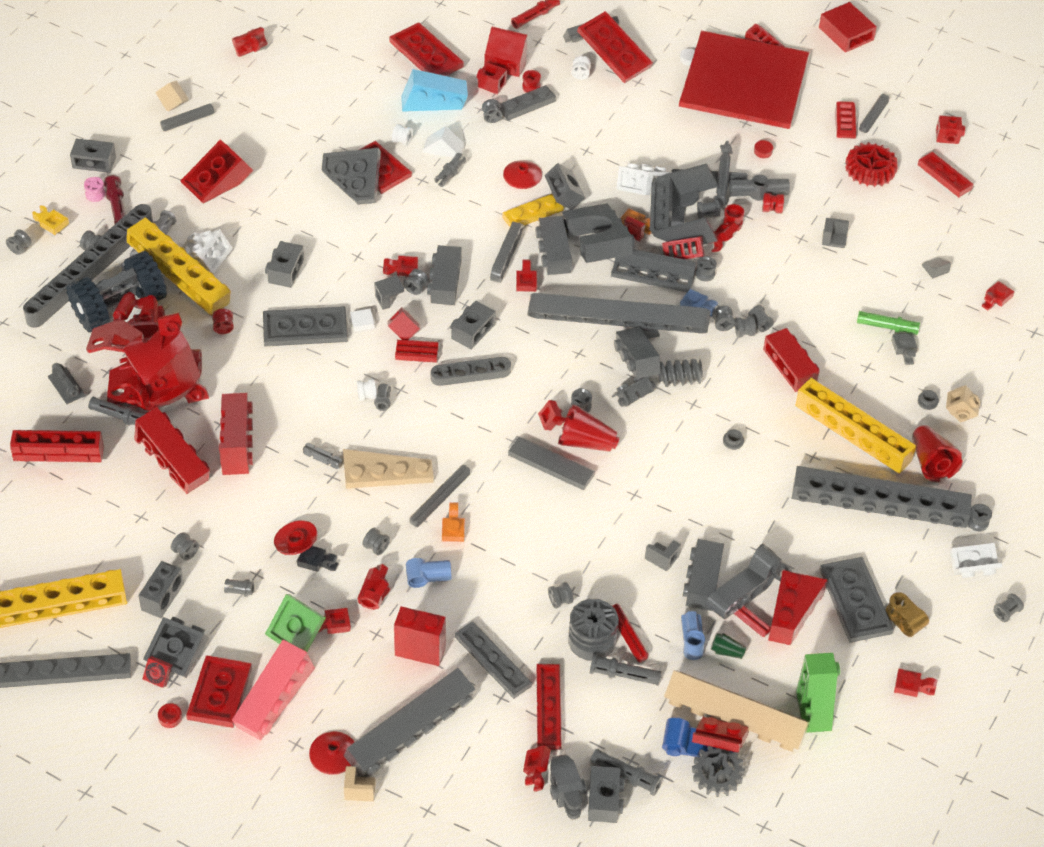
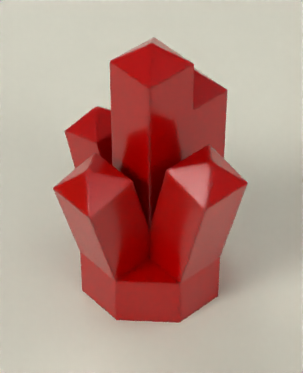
M385 564L377 565V567L368 570L357 598L358 603L365 608L379 609L383 599L391 590L388 586L389 583L385 579L388 567Z

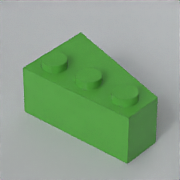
M833 653L805 654L796 689V697L801 718L810 722L806 733L832 731L837 676H840L839 662H835Z

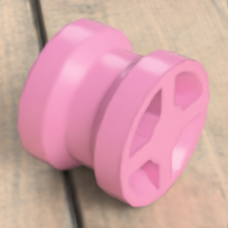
M90 177L84 181L87 200L98 202L105 197L104 184L101 178Z

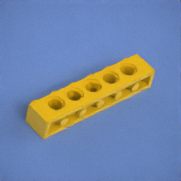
M145 217L127 229V243L138 253L142 251L148 252L149 256L153 257V261L157 263L161 273L209 315L212 316L215 310L222 309L230 304L231 291L228 286L222 284L215 278L212 272L207 271L198 260L193 259L187 254L183 247H179L155 223H151Z
M810 378L798 390L796 407L898 474L912 462L916 449L915 444L813 378Z
M121 569L0 591V628L125 605L127 600Z

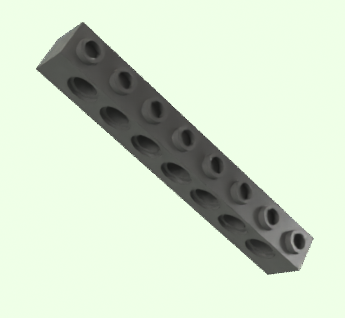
M797 466L791 499L966 528L971 515L972 494Z

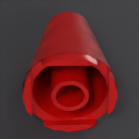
M572 404L562 427V436H559L557 444L610 452L612 448L616 449L620 437L617 436V431L579 406Z
M922 425L914 430L912 439L916 445L915 450L924 477L931 482H941L940 479L947 477L949 479L953 477L963 465L961 451L928 425Z

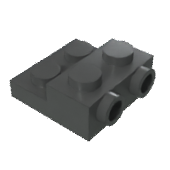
M172 616L170 620L163 617L143 660L147 662L151 656L172 664V673L187 678L195 659L200 658L209 637L204 634V629L196 625H192L190 628L185 626V622L179 618Z

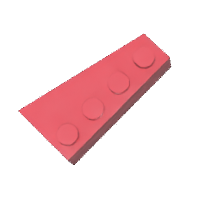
M282 640L232 719L238 729L259 740H262L270 732L274 722L315 669L306 651Z

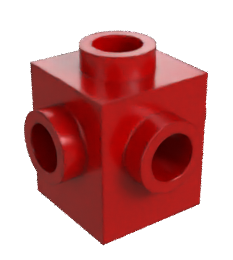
M939 115L936 125V142L959 144L960 138L965 135V125H962V117Z

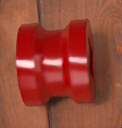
M528 70L523 73L522 89L524 92L527 93L541 87V74L538 71Z
M225 308L215 310L212 314L213 330L222 335L232 332L234 329L233 313Z

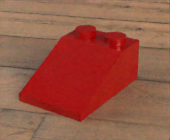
M220 139L180 182L204 204L240 185L253 169Z

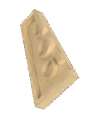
M343 449L346 489L433 483L432 460Z

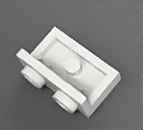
M995 543L949 549L953 575H961L962 579L975 577V573L982 572L983 576L995 575L997 570L1003 568L1002 563H998Z

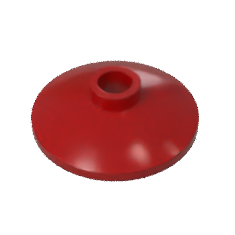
M517 160L509 163L504 168L503 177L505 182L514 188L529 189L541 181L542 171L538 165L531 161Z
M300 520L288 523L276 533L274 546L278 552L284 555L300 554L313 546L317 540L318 531L315 525L309 521Z
M331 731L323 733L310 746V761L318 771L324 774L337 775L346 772V766L352 767L344 757L345 751L355 742L350 736L342 732ZM335 747V748H337V749H336V750H330L329 748Z

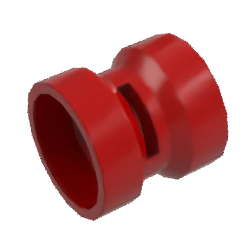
M764 193L762 212L775 211V213L782 214L784 194L774 196L770 193Z
M737 204L728 205L725 208L723 224L735 222L738 226V229L735 231L737 232L742 228L744 209Z

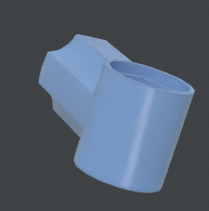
M412 558L405 564L407 583L412 588L423 587L428 582L452 579L450 560L425 562L422 558Z
M688 611L686 614L681 615L684 643L683 654L689 660H699L704 654L705 645L701 615L697 614L696 611Z

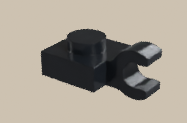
M315 546L300 553L296 561L298 567L316 572L319 571L320 567L336 571L339 565L336 562L337 555L327 554L326 549Z

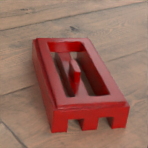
M397 339L395 360L437 363L439 342Z

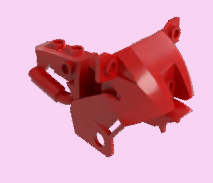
M128 292L122 297L115 309L113 321L93 328L86 347L88 353L106 349L123 352L126 357L119 359L120 364H124L109 370L108 402L117 405L126 402L127 404L129 403L151 411L156 407L161 408L170 405L185 397L188 403L209 399L206 387L199 383L200 373L189 343L180 330L182 326L180 314L175 313L165 316L163 306H159L154 295L136 299L132 292ZM134 307L142 309L140 314H134L132 319L125 322ZM99 341H104V342H102V343H100V344L94 345L95 343H97V342H99ZM117 389H124L121 395H113Z

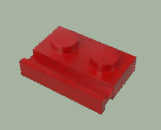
M702 717L696 732L693 733L692 742L739 753L740 747L743 746L748 736L749 727L736 722L720 721L713 717Z

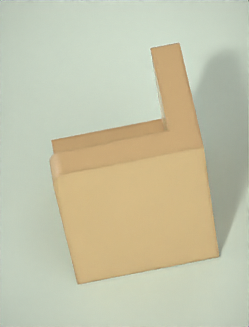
M177 80L168 83L155 92L167 111H171L181 103L189 100Z
M346 766L344 781L345 800L374 802L376 779L374 777H356V767Z

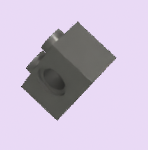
M76 138L70 152L72 169L111 173L116 159L114 143Z
M557 163L544 175L556 202L562 206L573 210L585 199L572 170Z
M284 241L279 242L277 248L273 249L271 262L266 264L265 274L268 275V283L292 288L304 261L303 245Z
M475 300L464 309L463 314L458 319L453 320L450 326L451 339L472 350L495 326L496 311Z
M591 766L588 821L617 823L618 814H623L624 799H619V792H624L625 778L620 777V768ZM609 793L611 796H604L602 794Z

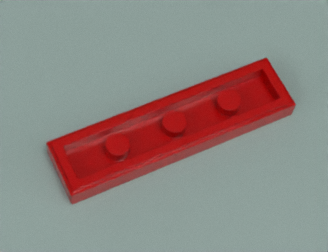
M536 664L537 747L545 745L550 750H561L560 664Z

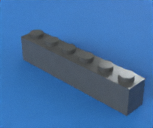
M456 668L349 746L345 751L344 757L352 767H356V772L360 777H364L367 774L372 776L381 768L380 764L384 761L391 762L400 754L399 750L403 747L410 748L419 740L417 737L422 733L429 734L437 727L436 723L441 719L446 721L452 717L457 707L461 706L464 708L473 700L472 695L476 690L462 671Z

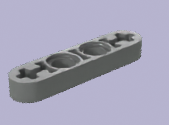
M514 221L511 223L490 274L491 281L502 282L523 231L522 223Z
M495 357L435 365L430 371V380L434 385L444 386L505 378L511 373V361L506 357ZM479 367H483L487 369V371L479 373L476 371V369ZM457 370H464L466 374L457 375L455 372Z

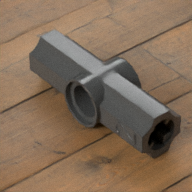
M759 174L753 176L751 180L729 181L730 197L750 196L754 200L761 201L763 200L764 193H770L774 196L777 194L789 195L790 193L789 179H768L766 176Z

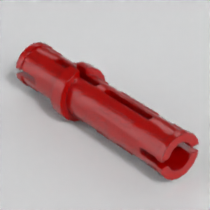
M541 0L537 2L536 6L511 18L512 26L518 29L538 16L546 15L549 10L560 5V0Z

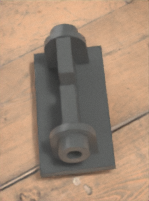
M59 363L52 365V374L47 377L66 405L86 396L67 367L64 368Z
M650 376L634 378V384L630 386L628 383L616 388L618 393L611 397L618 396L619 405L627 407L639 400L635 392L642 398L654 392L656 384L654 381H650Z

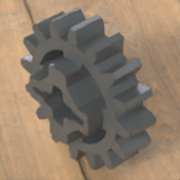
M708 746V752L700 750V758L694 757L695 765L692 766V773H694L693 781L699 782L698 789L701 790L705 787L707 788L706 795L714 791L716 797H719L720 792H724L726 796H729V789L736 792L737 784H742V776L745 773V768H742L743 759H737L738 752L731 754L729 750L713 749L711 746ZM702 770L704 771V774L708 775V780L703 775Z

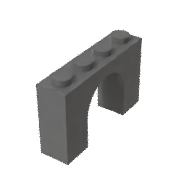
M608 203L562 211L566 234L568 237L579 236L580 255L586 263L633 255V247L635 246L634 236L629 233L627 226L623 225L621 218H618L615 210H612Z

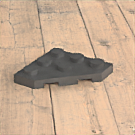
M379 148L323 153L321 170L324 175L357 205L377 203L381 154Z

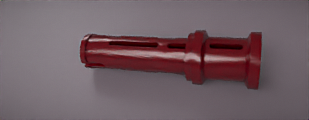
M110 175L104 179L103 183L105 188H107L106 198L111 203L115 225L125 216L122 202L124 192L120 187L121 178L116 175Z

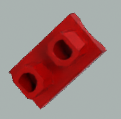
M263 27L252 29L243 35L232 38L233 47L238 57L253 51L258 52L260 48L268 45Z

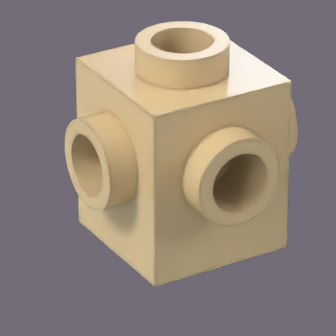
M966 385L948 392L946 409L960 423L978 416L980 399Z

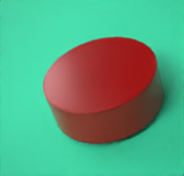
M760 140L755 143L754 154L757 157L769 158L772 155V143L766 140Z
M173 703L161 706L158 710L159 723L165 728L178 726L182 721L181 708Z

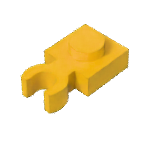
M43 205L39 206L41 213L32 212L33 219L40 222L41 227L54 235L69 224L67 217L54 209L49 213Z

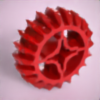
M868 142L866 145L860 143L859 146L855 145L853 149H850L845 161L848 177H852L853 181H859V185L866 184L867 187L872 185L875 188L876 185L882 187L884 184H889L895 177L898 169L895 153L890 152V148L885 149L884 145L879 146L876 143L870 144Z

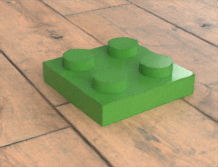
M286 594L265 635L278 644L285 640L308 652L326 617L291 594Z

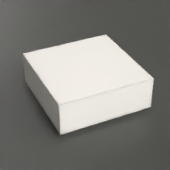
M371 309L350 312L354 332L375 329Z

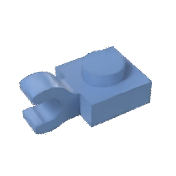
M692 289L680 301V306L701 307L710 310L711 317H713V310L718 305V302L715 300H708V296Z

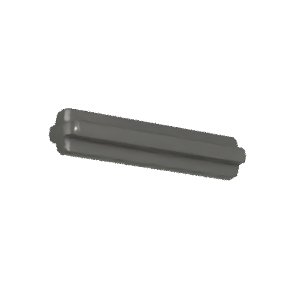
M883 93L879 96L861 122L860 132H869L888 104L889 95Z
M211 103L161 120L160 126L163 131L174 129L214 114V107Z

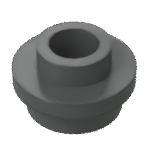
M925 390L919 394L917 402L921 408L932 410L938 406L939 399L934 391Z
M731 429L724 434L723 444L729 449L737 450L744 445V437L739 430Z

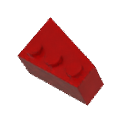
M785 570L782 571L768 641L791 646L803 628L805 621L812 614L819 600L824 596L827 579Z

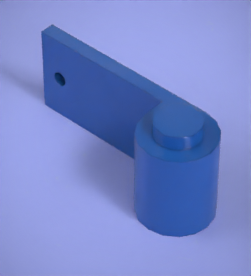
M669 718L666 720L662 749L666 751V754L670 756L686 755L700 757V750L708 752L707 745L692 742L693 733L696 732V728L690 727L688 721L681 718Z

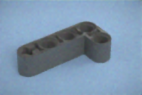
M760 546L752 556L749 566L712 592L706 601V606L723 619H727L769 588L782 559L765 546Z

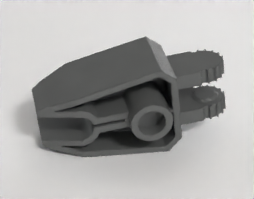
M568 755L552 757L550 764L551 798L556 800L558 808L564 807L568 818L576 820L581 815L580 806L583 802V794H586L585 781L580 778L574 760Z

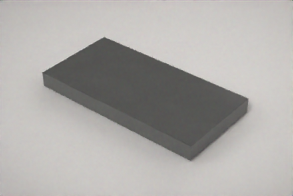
M345 306L263 311L264 347L348 342Z
M863 557L820 565V573L823 579L828 580L826 587L849 643L893 634V626Z

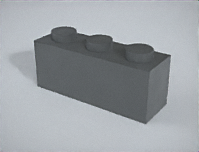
M563 216L539 218V224L535 226L536 238H540L538 248L539 253H543L541 256L542 267H546L547 275L571 273L572 256Z
M438 245L437 252L433 253L432 265H434V268H430L429 280H432V283L427 285V295H431L432 304L455 306L462 262V247Z
M640 327L616 331L614 349L616 352H619L622 362L627 364L629 372H632L636 379L661 374L660 355Z
M698 539L697 546L691 548L689 560L693 561V565H688L686 578L690 579L689 584H684L683 597H687L685 606L712 611L706 606V601L717 588L724 543Z

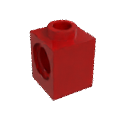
M487 62L477 72L478 87L498 95L506 85L507 69Z

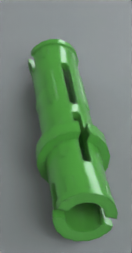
M860 310L857 318L858 324L895 330L896 333L900 331L918 335L920 322L905 320L899 316L894 318Z

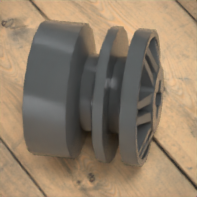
M600 599L583 600L573 607L570 613L568 644L576 656L592 661L593 653H596L599 657L606 658L613 652L616 646L618 614L615 608L608 602Z

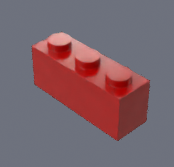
M787 328L765 336L763 350L795 392H798L810 378L818 381L820 373L818 365L813 363L807 351L800 346L795 335L791 334Z

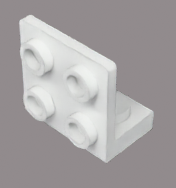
M627 163V166H619L616 189L641 195H650L653 176H662L673 172L666 171V167L655 166L654 168L651 164L640 163L639 167V164Z
M221 230L194 232L187 237V241L182 246L187 254L193 259L198 260L201 266L213 274L233 249Z

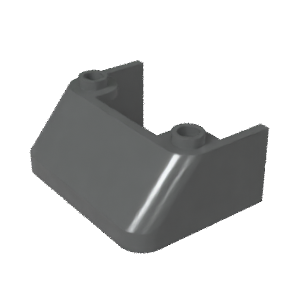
M707 163L665 174L653 180L651 186L650 231L654 237L669 242L702 236L703 245L717 241V237L706 217L684 223L685 207L692 206L698 201L699 192L718 187ZM692 242V248L696 247L695 242ZM684 243L685 249H688L687 243Z

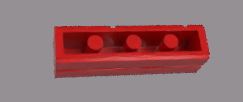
M12 430L10 450L13 461L102 463L104 442L101 431Z

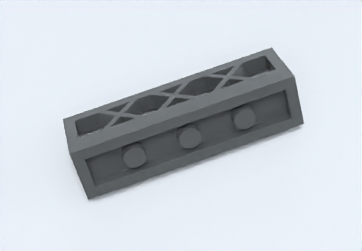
M633 249V255L615 258L611 277L688 292L694 279L696 262ZM618 266L625 267L629 271L620 272L617 271ZM644 271L648 275L640 276L637 272ZM664 275L668 279L659 280L657 276ZM677 280H688L687 285L679 284Z

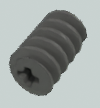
M692 358L690 364L687 359H683L682 364L679 360H675L673 365L668 360L665 366L660 361L661 374H658L659 383L663 382L665 387H668V383L671 381L675 387L677 380H680L681 385L684 386L687 379L690 385H693V381L696 379L698 384H701L703 377L701 359L697 362L695 358Z

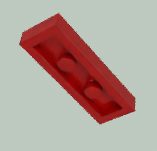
M930 152L918 160L919 167L958 198L973 189L974 184L934 152Z

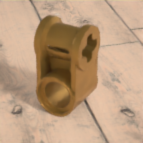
M896 592L890 596L889 604L885 610L889 619L904 635L913 637L929 624L927 614L914 604L907 595Z

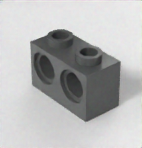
M164 561L159 563L138 595L141 611L162 619L184 585L181 568Z

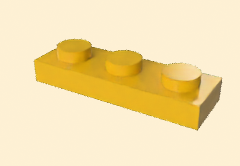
M553 194L504 211L502 218L509 227L513 221L522 223L525 226L538 221L539 218L564 211V206L557 203Z

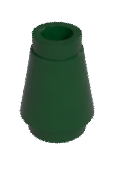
M716 633L710 650L715 651L717 655L742 659L746 646L725 633Z

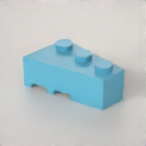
M412 69L401 95L402 112L462 110L468 97L467 81Z

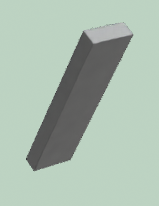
M518 437L508 450V456L581 490L586 489L595 475V471L522 437Z
M473 621L455 633L457 641L513 699L532 687V682Z

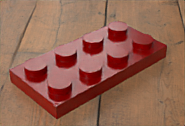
M606 11L578 27L577 32L624 84L652 67L653 62Z
M419 22L389 36V42L421 71L447 76L464 67V61Z

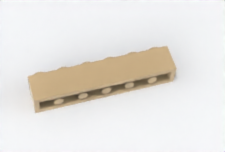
M678 670L673 671L664 695L665 698L669 699L668 703L673 706L682 708V705L691 707L690 712L704 717L706 713L720 721L736 722L747 726L749 731L758 734V739L771 743V740L780 742L779 747L793 752L794 748L800 749L810 723L807 720Z

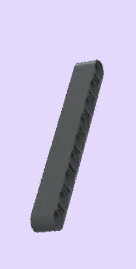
M147 204L135 206L23 305L26 324L32 328L43 325L69 302V296L66 292L67 285L84 277H88L92 281L131 247L127 243V229L145 217L152 223L151 207Z
M542 293L530 294L527 312L529 317L536 319L633 328L640 327L644 329L699 334L708 332L711 314L710 310L701 307Z

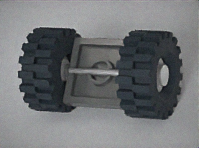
M142 251L125 259V270L120 271L110 279L99 281L96 285L88 277L67 285L66 292L69 296L68 300L71 303L72 310H74L75 316L78 317L80 324L83 325V328L88 333L92 332L93 328L109 323V312L106 308L119 303L128 292H132L138 298L154 295L157 302L167 297L165 280L161 276L157 263L153 261V257L149 256L148 252Z

